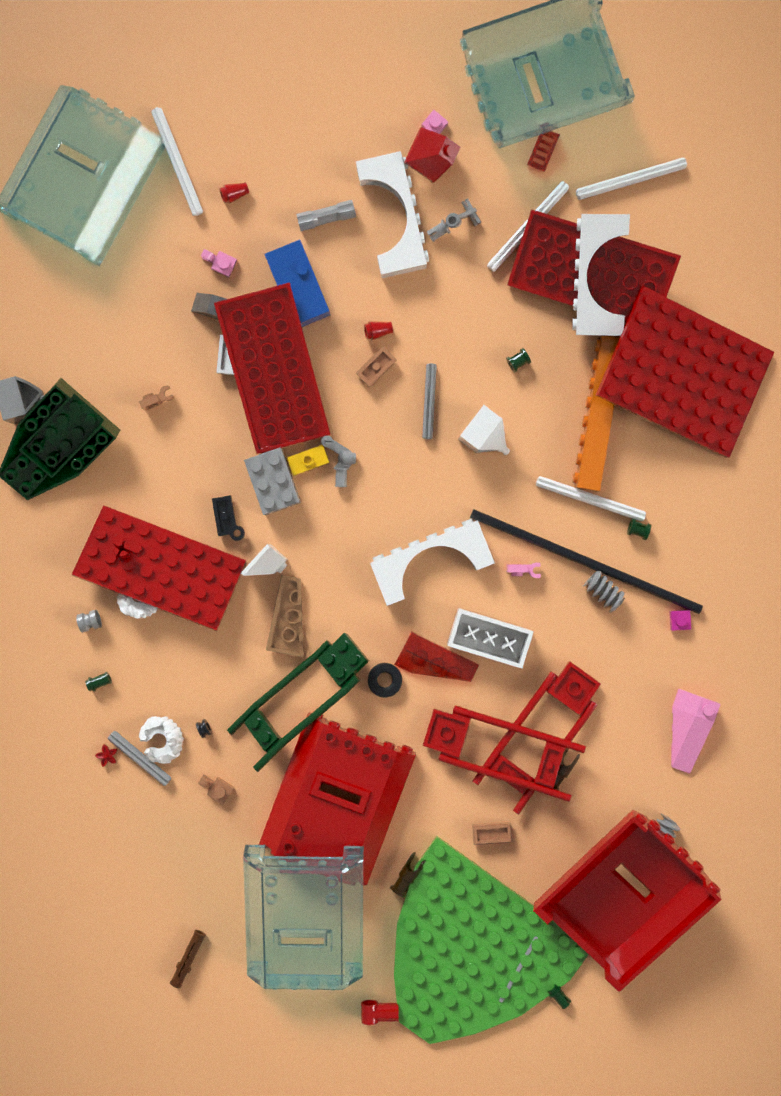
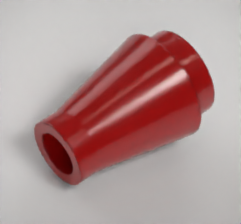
M246 182L226 184L219 188L224 203L229 202L230 204L249 194Z
M369 321L368 324H364L366 339L375 340L393 333L392 322Z

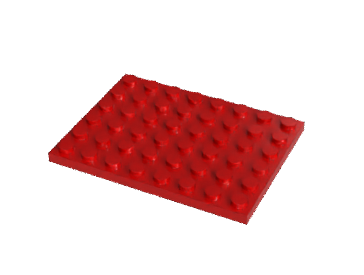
M644 286L640 289L595 396L719 455L730 458L774 355V351Z

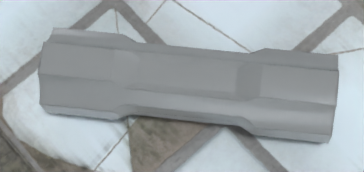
M352 200L296 214L301 231L338 220L343 221L356 217Z

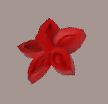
M103 744L102 752L95 755L98 759H102V767L106 766L108 761L113 764L117 763L113 755L116 754L118 749L109 750V747Z

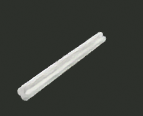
M157 107L151 111L191 213L193 216H199L203 213L202 207L163 110Z
M683 157L585 186L576 190V196L578 200H582L685 169L687 162Z
M564 181L560 182L536 211L547 214L568 191V184ZM528 219L487 264V267L492 272H495L521 243Z
M541 476L537 478L536 486L638 521H644L645 511Z

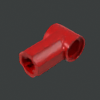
M364 1000L361 1002L362 1024L375 1025L378 1022L399 1021L397 1003H378L376 1000Z

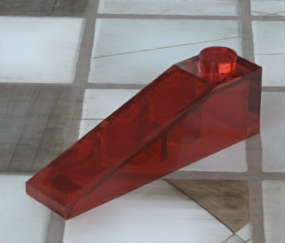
M412 630L394 664L413 674L468 682L472 681L479 667V664Z

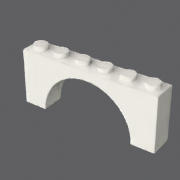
M401 151L356 161L360 186L375 185L389 190L400 200L407 217L406 229L401 240L388 252L377 255L381 278L426 269V262H429L427 250L424 251L422 246L425 243L424 234L419 232L418 225H421L419 213L415 214L414 206H417L415 195H411L409 189L412 187L411 177L406 176L405 169H408V165L404 163L406 157H402Z
M581 214V218H577V231H581L580 239H576V251H580V258L575 260V271H579V279H575L574 291H578V299H574L573 311H577V319H573L572 330H576V335L621 336L623 332L625 316L606 311L591 296L587 285V269L593 254L602 244L612 238L629 235L630 214Z
M471 518L461 522L462 527L455 529V526L444 529V534L438 536L437 533L426 536L427 540L420 543L418 539L408 543L409 548L404 550L401 547L390 551L391 555L386 557L383 554L373 557V562L370 564L386 605L388 606L405 599L402 589L405 569L414 556L427 548L446 546L456 549L471 561L475 570L494 564L478 520L473 522Z

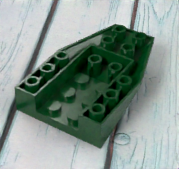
M60 378L18 423L0 467V478L26 500H30L78 477L117 438L121 430L66 381Z

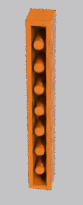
M602 335L595 343L594 351H597L596 359H593L591 366L594 374L593 378L590 377L588 389H591L590 397L587 396L585 408H588L587 416L584 415L582 420V427H585L584 434H581L579 438L581 452L577 453L575 462L578 465V470L574 472L572 483L575 484L574 488L594 492H599L601 489L614 404L595 395L620 339L619 337Z

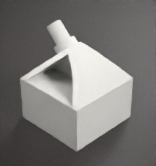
M483 405L458 440L475 453L498 451L504 455L509 454L510 449L506 446L503 419Z

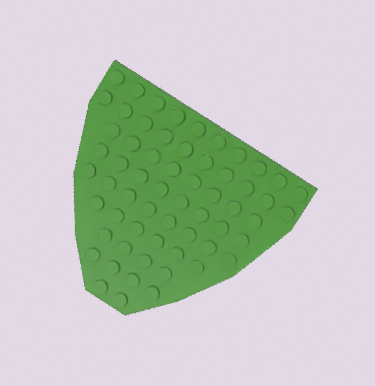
M436 836L414 867L413 872L418 869L423 860H426L416 880L407 889L397 921L394 981L399 1009V1022L429 1044L482 1032L523 1015L548 997L550 994L547 991L552 990L555 984L558 987H562L569 982L589 954L553 920L547 925L533 911V904ZM531 944L532 951L529 955H525L527 949ZM521 963L523 967L521 968L520 972L516 971L518 965ZM509 981L513 982L510 990L507 988ZM500 997L505 998L502 1003L499 1002Z

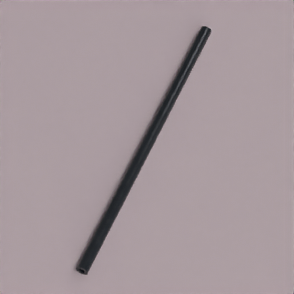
M475 509L471 513L470 518L595 571H601L602 574L697 614H700L703 605Z

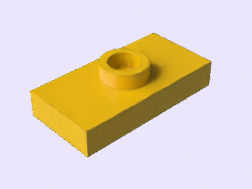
M323 445L287 457L293 476L329 463Z

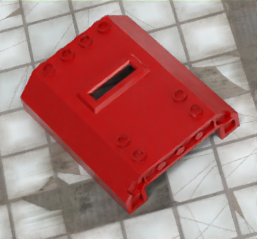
M322 714L300 733L259 845L262 848H270V853L280 859L347 884H354L355 881H358L359 884L367 886L414 762L416 752L407 745L395 748V744L388 741L381 743L377 741L375 736L366 734V736L358 734L359 731L354 728L348 727V729L340 727V723L332 720L328 723ZM323 782L361 796L359 805L319 790L321 783Z
M635 810L628 813L534 902L533 911L547 925L553 920L605 970V979L618 992L622 991L722 900L720 888L707 876L702 864L697 860L693 861L684 847L681 846L679 848L675 844L674 838L669 833L665 834L662 832L660 825L654 819L650 820L647 816ZM623 865L651 893L644 897L615 869Z

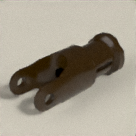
M568 748L564 751L553 788L558 791L560 784L564 778L568 777L580 757V754H578L570 765L565 766L563 759L569 750Z
M416 852L411 854L399 872V878L390 887L395 894L403 898L409 885L414 883L422 870L423 864L426 862V860H423L418 869L413 872L410 864Z

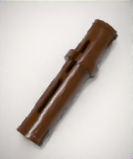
M200 930L194 931L181 961L176 965V972L170 981L173 987L181 988L187 973H190L191 964L206 936L204 932Z

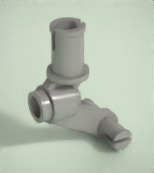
M469 199L461 202L466 212L459 215L451 213L446 217V222L442 219L440 224L427 231L428 235H432L430 238L433 242L442 235L451 233L449 227H459L464 218L470 217L474 226L481 223L476 214L477 210L472 207Z
M324 436L321 439V444L339 454L338 463L334 467L336 470L335 487H347V470H349L352 464L356 463V453H352V451L333 440L332 437Z

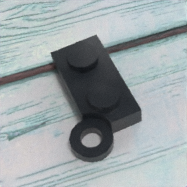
M232 496L212 498L218 536L230 535L235 541L242 540L245 536V531L241 526L236 525ZM237 529L241 532L239 537L234 536V531Z

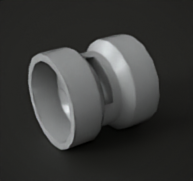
M92 610L89 614L81 613L76 616L79 630L82 633L89 631L91 628L98 629L102 627L101 617L97 610Z

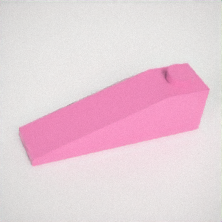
M678 689L672 706L673 738L671 745V767L687 773L691 772L714 724L720 707L719 703Z

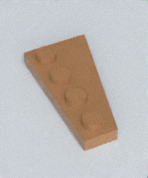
M281 575L266 646L267 651L304 657L300 578Z

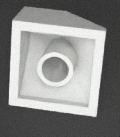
M267 544L241 574L249 576L281 573L286 568L287 564L285 562L288 559L273 545Z

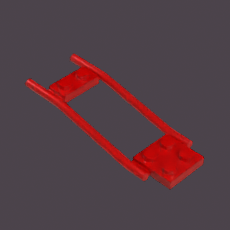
M568 661L559 676L553 672L549 673L514 724L521 726L545 692H547L580 716L564 738L565 740L572 741L597 707V704L591 701V698L601 683ZM508 730L482 767L535 782L533 777L500 754L516 733ZM477 773L472 782L479 785L485 775ZM508 783L523 794L513 809L519 815L535 791Z
M456 705L454 706L453 714L433 709L423 746L441 752L438 761L570 802L571 794L553 789L565 748L580 753H585L586 749L584 745ZM471 719L546 741L535 782L460 760Z

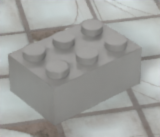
M281 447L244 460L263 515L266 516L301 503Z

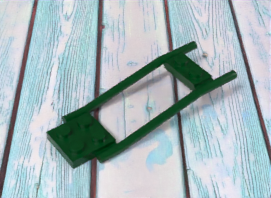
M343 633L333 644L326 640L311 656L255 701L227 729L228 733L233 735L245 724L262 749L267 752L253 768L259 772L287 743L344 697L360 681L356 674L369 662L368 658L347 633ZM316 660H319L341 689L281 738L259 708Z

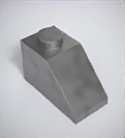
M197 293L191 311L218 319L214 303L226 300V298L213 294Z

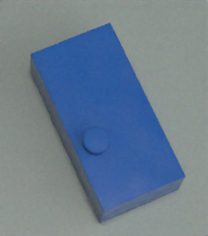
M301 240L264 254L277 286L290 283L302 327L330 316V311Z

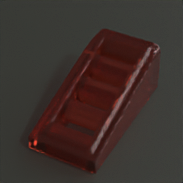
M542 127L527 165L545 172L560 134ZM546 136L548 138L553 139V142L550 143L546 140H543L542 137ZM539 144H545L549 146L550 149H544L540 147ZM537 150L546 153L547 157L536 154ZM534 157L544 161V164L541 165L534 162Z

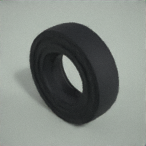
M380 663L369 672L368 686L375 695L383 698L391 697L401 688L402 676L399 669L393 664ZM381 673H388L392 676L393 681L389 687L384 688L378 684L377 678Z

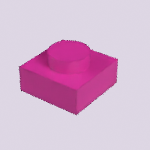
M690 610L669 611L670 630H691Z

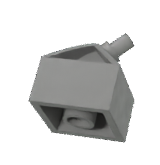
M16 376L0 380V411L3 421L14 425L18 424L44 396V392L36 385Z

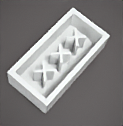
M458 608L447 645L522 669L534 631Z

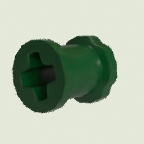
M524 348L520 349V352L511 358H506L514 373L526 363H531V359Z
M632 518L628 526L627 535L633 534L642 537L643 540H647L651 524L639 523Z

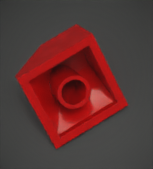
M420 127L404 163L431 182H435L453 165L461 147L444 135Z

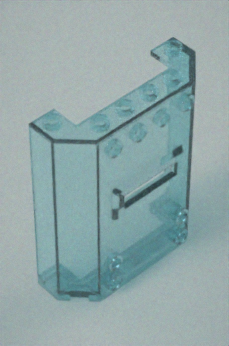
M550 0L462 31L460 46L465 54L467 64L465 65V71L468 77L471 76L473 82L471 88L473 94L478 97L477 105L479 112L484 114V127L486 131L490 132L493 142L496 143L499 149L632 103L635 95L629 78H622L600 14L603 5L602 0ZM531 63L543 101L535 103L523 65Z
M60 85L0 194V212L15 221L23 222L100 267L165 146L159 135L151 133L135 117L131 116V118L124 116L125 113L116 107L113 109L108 107V104L100 98L95 100L82 88L77 90L74 87ZM63 143L97 162L95 170L59 152L58 149Z
M245 845L243 870L247 976L264 989L343 990L363 977L364 846H344L343 857L265 856V845ZM281 937L324 938V944L281 943Z

